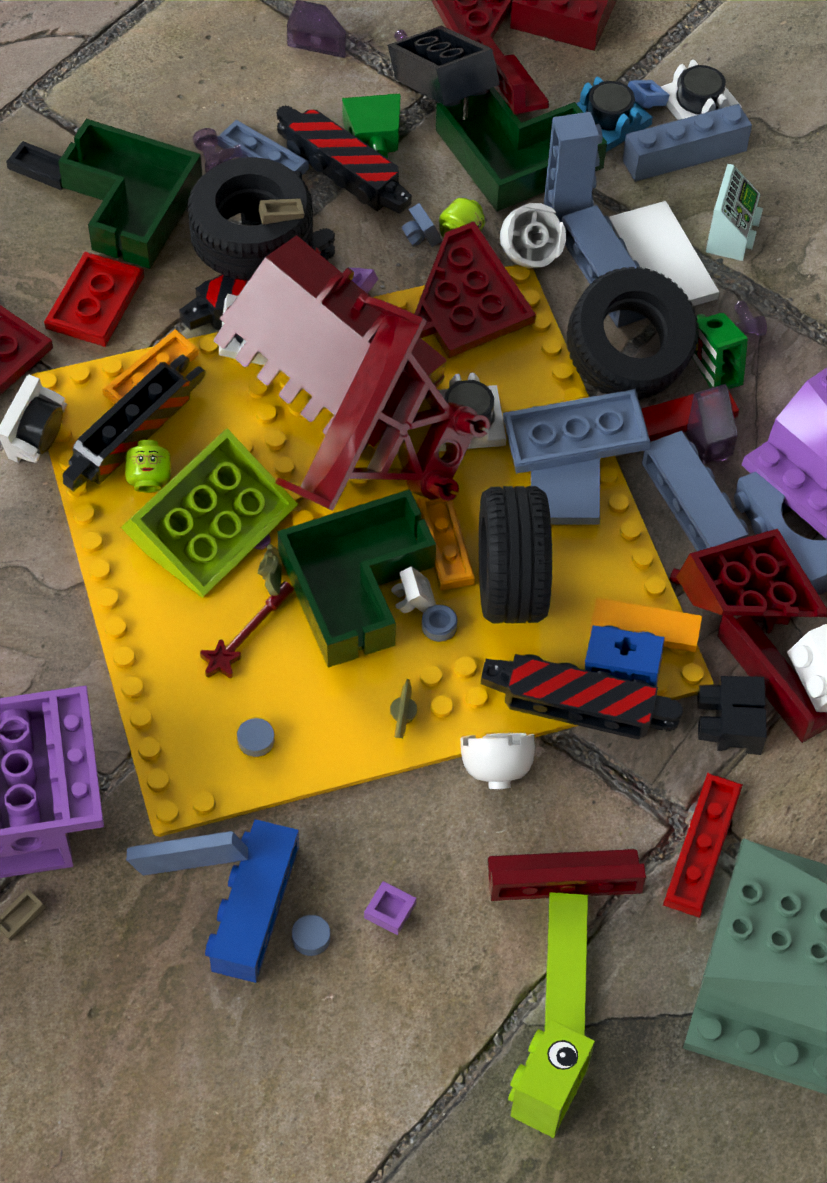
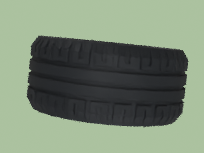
M257 157L225 161L204 174L190 193L188 199V218L191 243L198 257L207 266L220 274L248 281L266 256L296 235L309 246L311 245L313 238V209L310 191H308L307 185H305V182L299 175L281 163ZM301 199L304 210V218L264 225L243 226L228 221V219L240 213L259 212L260 200Z
M623 267L620 270L614 269L605 275L599 276L598 279L596 278L585 289L569 319L566 332L567 349L570 352L569 356L573 360L574 367H577V372L594 389H599L603 394L636 389L638 399L641 400L644 397L649 398L652 395L655 396L659 392H663L677 380L687 367L696 351V344L698 343V318L695 315V308L692 307V302L688 300L689 297L687 294H684L682 288L677 287L678 284L676 282L673 283L671 281L672 279L664 277L665 275L659 274L657 271H650L648 268L637 267L635 269L634 267ZM619 310H630L645 316L651 321L658 332L660 339L659 351L655 355L646 358H634L621 353L610 343L604 330L605 317L609 313Z
M503 486V488L490 487L481 495L479 512L480 597L483 616L491 623H526L527 621L528 623H538L548 616L552 587L551 519L546 492L537 486H527L526 488L524 486H515L514 488L513 486Z

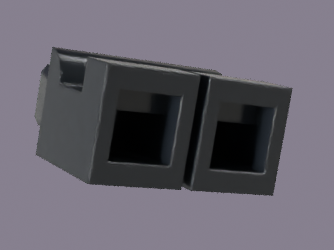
M721 676L718 685H699L697 693L698 709L716 710V717H699L698 740L717 742V751H724L729 749V747L746 748L747 754L761 755L767 739L764 677Z

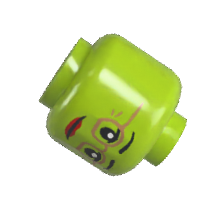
M457 198L452 201L440 214L438 220L442 237L444 238L446 232L473 221L482 231L486 221L481 205L467 198Z
M141 440L137 442V446L127 451L125 456V478L130 485L134 486L135 491L143 493L158 492L162 489L163 485L169 482L171 477L170 453L167 449L158 446L157 441Z

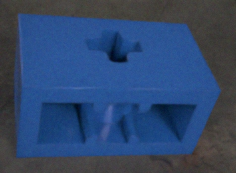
M593 625L585 659V670L591 672L605 671L616 678L629 681L639 679L651 686L657 687L663 657L664 637L645 631L638 633L620 630L614 626L601 627Z

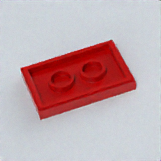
M84 252L44 321L45 329L106 347L145 276L144 269Z

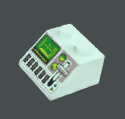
M727 164L714 208L706 253L743 261L746 248L753 249L757 231L752 230V226L759 227L763 208L757 207L760 193L732 164Z

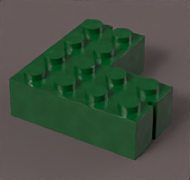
M492 87L487 94L466 97L465 120H463L464 98L460 104L455 106H445L437 103L436 131L496 212L545 192L553 117L583 113V111L576 102H573L521 123L496 89ZM604 138L602 144H598L600 162L599 166L595 167V172L604 168L607 141Z
M86 118L74 137L75 143L71 142L58 161L62 187L103 200L88 224L93 251L117 259L122 254L124 261L150 269L187 208L188 199L193 187L203 176L201 154Z
M410 489L277 531L280 559L328 668L358 658V651L363 650L364 654L368 655L395 646L396 622L379 585L400 579L399 572L410 566L418 572L435 567L436 543L425 520H421V512Z

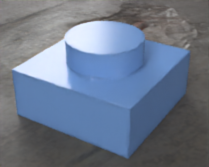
M634 80L628 83V87L634 93L635 102L641 107L650 109L652 106H666L670 95L653 80Z

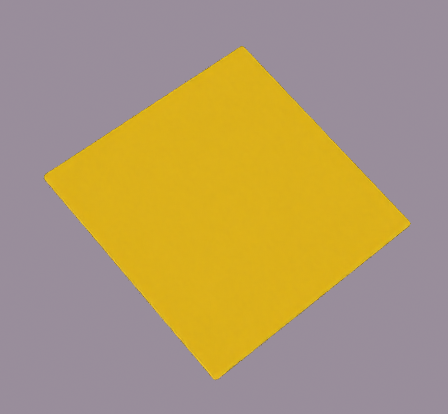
M520 265L505 267L535 312V323L448 358L434 334L422 338L448 360L443 373L445 378L437 387L438 390L448 389L449 381L455 374H460L462 381H466L470 373H475L480 382L486 386L497 385L502 417L505 412L589 397L582 379L576 370L577 368L574 367L573 360L570 359V352H568L565 340L533 268H525ZM425 285L374 296L373 298L393 304L414 314ZM218 332L188 338L199 349V355L188 364L186 370L181 374L186 377L193 369L199 366L205 370V376L190 392V400L147 439L157 441L158 446L167 449L170 453L171 477L169 482L228 428L275 480L279 477L300 487L326 436L323 434V429L334 414L327 408H324L313 422H309L301 415V411L312 397L303 389L292 403H286L279 397V393L290 377L280 371L270 385H265L257 378L264 365L250 363L248 367H243L233 358L218 355L219 346L213 340ZM153 347L32 374V376L40 379L43 387L60 394L65 398L64 402L67 403L59 432L48 452L151 829L157 837L462 757L460 741L462 736L476 735V738H483L486 734L526 733V735L534 734L535 737L576 727L578 725L510 710L505 703V693L480 684L485 660L513 661L515 654H532L539 656L544 661L557 664L571 663L579 669L585 670V659L591 636L590 626L596 598L683 612L615 456L600 459V525H551L552 587L548 616L538 623H528V621L526 623H491L484 618L479 583V512L481 495L490 487L503 488V486H513L514 488L515 486H524L526 488L531 486V471L518 474L515 472L506 434V446L467 449L453 477L459 485V492L452 490L450 493L456 495L453 503L474 572L475 585L440 591L434 568L420 572L429 580L436 605L448 606L457 615V630L452 638L442 642L427 638L422 631L423 612L416 607L408 613H403L396 608V604L403 601L406 597L405 594L399 598L391 591L396 584L402 583L400 578L379 585L396 622L395 646L365 655L363 650L358 651V658L328 668L294 591L235 650L241 653V659L231 664L233 677L228 678L219 671L208 678L205 676V670L209 663L201 658L200 651H215L221 639L224 641L226 648L266 605L265 601L271 596L265 587L263 576L258 574L259 565L268 549L258 550L253 548L202 598L144 553L121 528L158 493L135 491L134 486L126 481L125 461L99 485L94 481L87 480L73 492L63 484V473L70 466L68 461L73 456L75 442L114 406L103 395V388ZM425 399L418 412L432 409ZM432 424L407 430L416 455ZM379 443L375 447H372L370 444L361 453L355 468L368 467ZM439 451V457L441 458L446 451ZM397 454L390 468H402ZM349 479L333 511L285 489L298 505L269 533L271 537L270 544L278 549L277 531L409 490L406 480ZM411 491L416 503L418 498H424ZM282 565L281 584L284 581L291 584L284 565ZM698 645L696 652L668 647L663 648V657L657 683V695L671 698V700H678L697 695L699 685H713V679ZM407 679H410L412 687L411 699L417 705V714L412 721L407 723L403 739L395 738L397 721L390 713V706L395 699L401 697L403 685ZM253 718L267 721L274 730V745L267 754L259 757L244 754L240 750L237 740V731L240 725Z

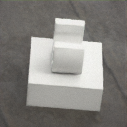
M412 566L399 572L402 583L396 584L391 591L399 598L405 594L406 597L403 601L396 604L397 609L403 613H408L416 607L424 613L426 609L436 605L428 578Z

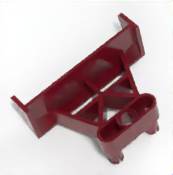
M367 296L364 303L385 314L374 339L301 486L299 487L279 477L275 484L332 511L349 479L406 480L410 491L432 500L439 498L446 501L456 498V495L450 492L452 490L459 492V485L453 477L473 437L480 438L487 435L488 432L483 431L482 428L490 430L489 419L486 416L478 415L471 407L453 402L447 403L411 353L427 320L393 304ZM404 369L411 380L393 417L390 418L383 414L382 411ZM425 398L432 409L418 412ZM377 421L388 426L368 467L355 468ZM432 424L416 455L407 430ZM443 444H445V445H446V452H445V454L440 458V457H439L440 447H441ZM396 454L402 468H390Z

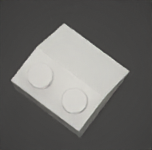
M827 624L809 631L787 651L816 712H827Z

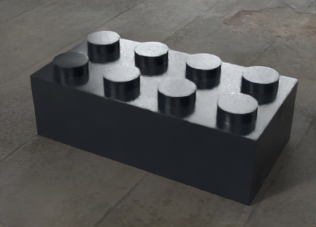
M438 26L388 45L395 79L445 106L458 105L462 102L463 98L471 95L481 96L490 92V88L500 85L492 48L444 26Z

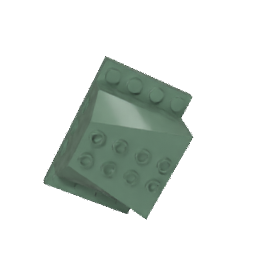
M745 838L742 839L683 1049L827 1095L826 864L754 843Z

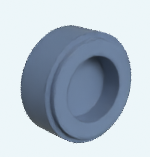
M434 605L425 610L422 615V631L427 638L442 642L449 640L456 633L457 615L450 607Z
M259 718L243 722L237 731L240 750L252 757L267 754L274 745V730L267 721Z
M306 915L299 918L292 928V943L295 949L307 956H315L324 952L330 944V927L322 917L316 915Z

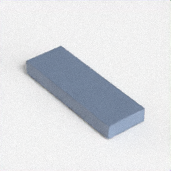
M235 120L217 137L218 146L239 158L257 157L270 159L285 165L292 171H300L302 175L309 169V161L238 120Z
M228 831L132 846L127 848L126 860L144 876L248 860V847L234 832Z

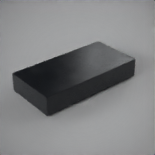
M22 141L6 161L9 170L56 189H63L58 162L62 156Z

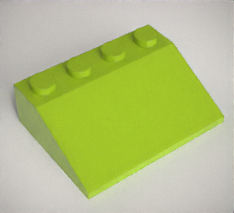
M227 428L121 528L144 553L203 598L298 503L283 487L275 484L276 480Z

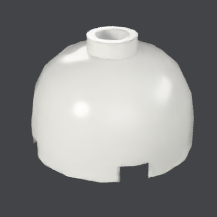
M529 203L513 210L503 221L500 231L501 246L505 255L514 264L525 268H541L549 265L555 258L561 255L566 243V230L563 222H560L554 214L556 211L553 208L542 203Z
M493 733L486 734L483 738H476V735L462 736L460 738L461 755L466 770L475 779L488 782L489 789L511 788V781L522 778L533 764L535 755L534 734Z

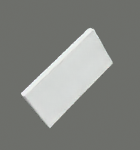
M666 201L608 217L617 237L622 238L625 242L627 252L632 260H636L643 269L648 268L650 271H657L659 274L665 275L664 277L672 279L673 283L676 282L678 284L677 287L682 288L684 294H687L689 297L688 300L692 302V307L718 299L719 290Z

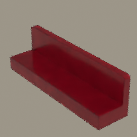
M490 36L479 37V43L493 50L500 85L495 86V88L513 113L520 114L549 108L548 99L514 54L504 56Z
M723 615L717 635L749 676L764 677L765 697L798 739L803 743L826 730L827 712H816L799 676L751 616H742L735 619L733 615Z
M636 849L490 856L487 861L491 901L549 898L550 892L588 896L641 894L646 880L644 863L639 864L638 851Z

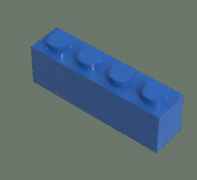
M254 819L251 832L245 831L241 839L248 847V860L241 861L239 866L233 865L231 869L228 887L232 889L228 900H221L217 913V921L220 922L217 934L211 933L209 936L205 956L210 958L211 972L256 983L299 849V830Z

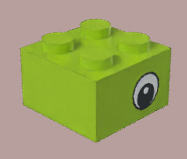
M550 1020L545 1032L538 1029L528 1049L530 1054L526 1064L518 1066L510 1084L512 1089L508 1100L513 1102L510 1116L554 1138L588 1071L595 1041L553 1020Z

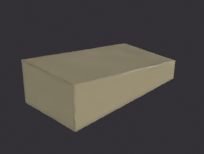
M301 199L260 200L258 210L262 225L304 218Z
M26 889L0 915V931L11 941L47 907L30 890Z

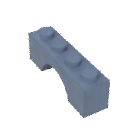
M757 472L740 477L734 495V502L737 509L741 513L745 512L750 519L755 535L778 529L818 595L827 592V540L807 539L792 531L782 517V513L788 506L784 503L785 496Z

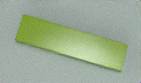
M553 892L549 894L544 1032L550 1020H553L585 1036L588 895Z

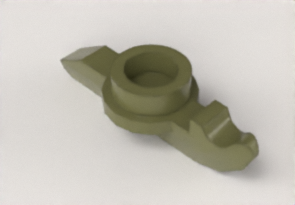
M268 544V550L259 565L258 574L263 576L265 587L269 594L277 596L280 593L283 563L278 549L272 544Z
M407 679L403 685L401 697L395 699L390 706V713L397 721L395 738L403 739L407 723L412 721L417 714V705L411 699L412 687L410 679Z

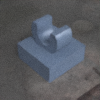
M420 203L409 209L415 221H409L401 228L413 247L419 245L424 238L427 239L431 247L443 241Z

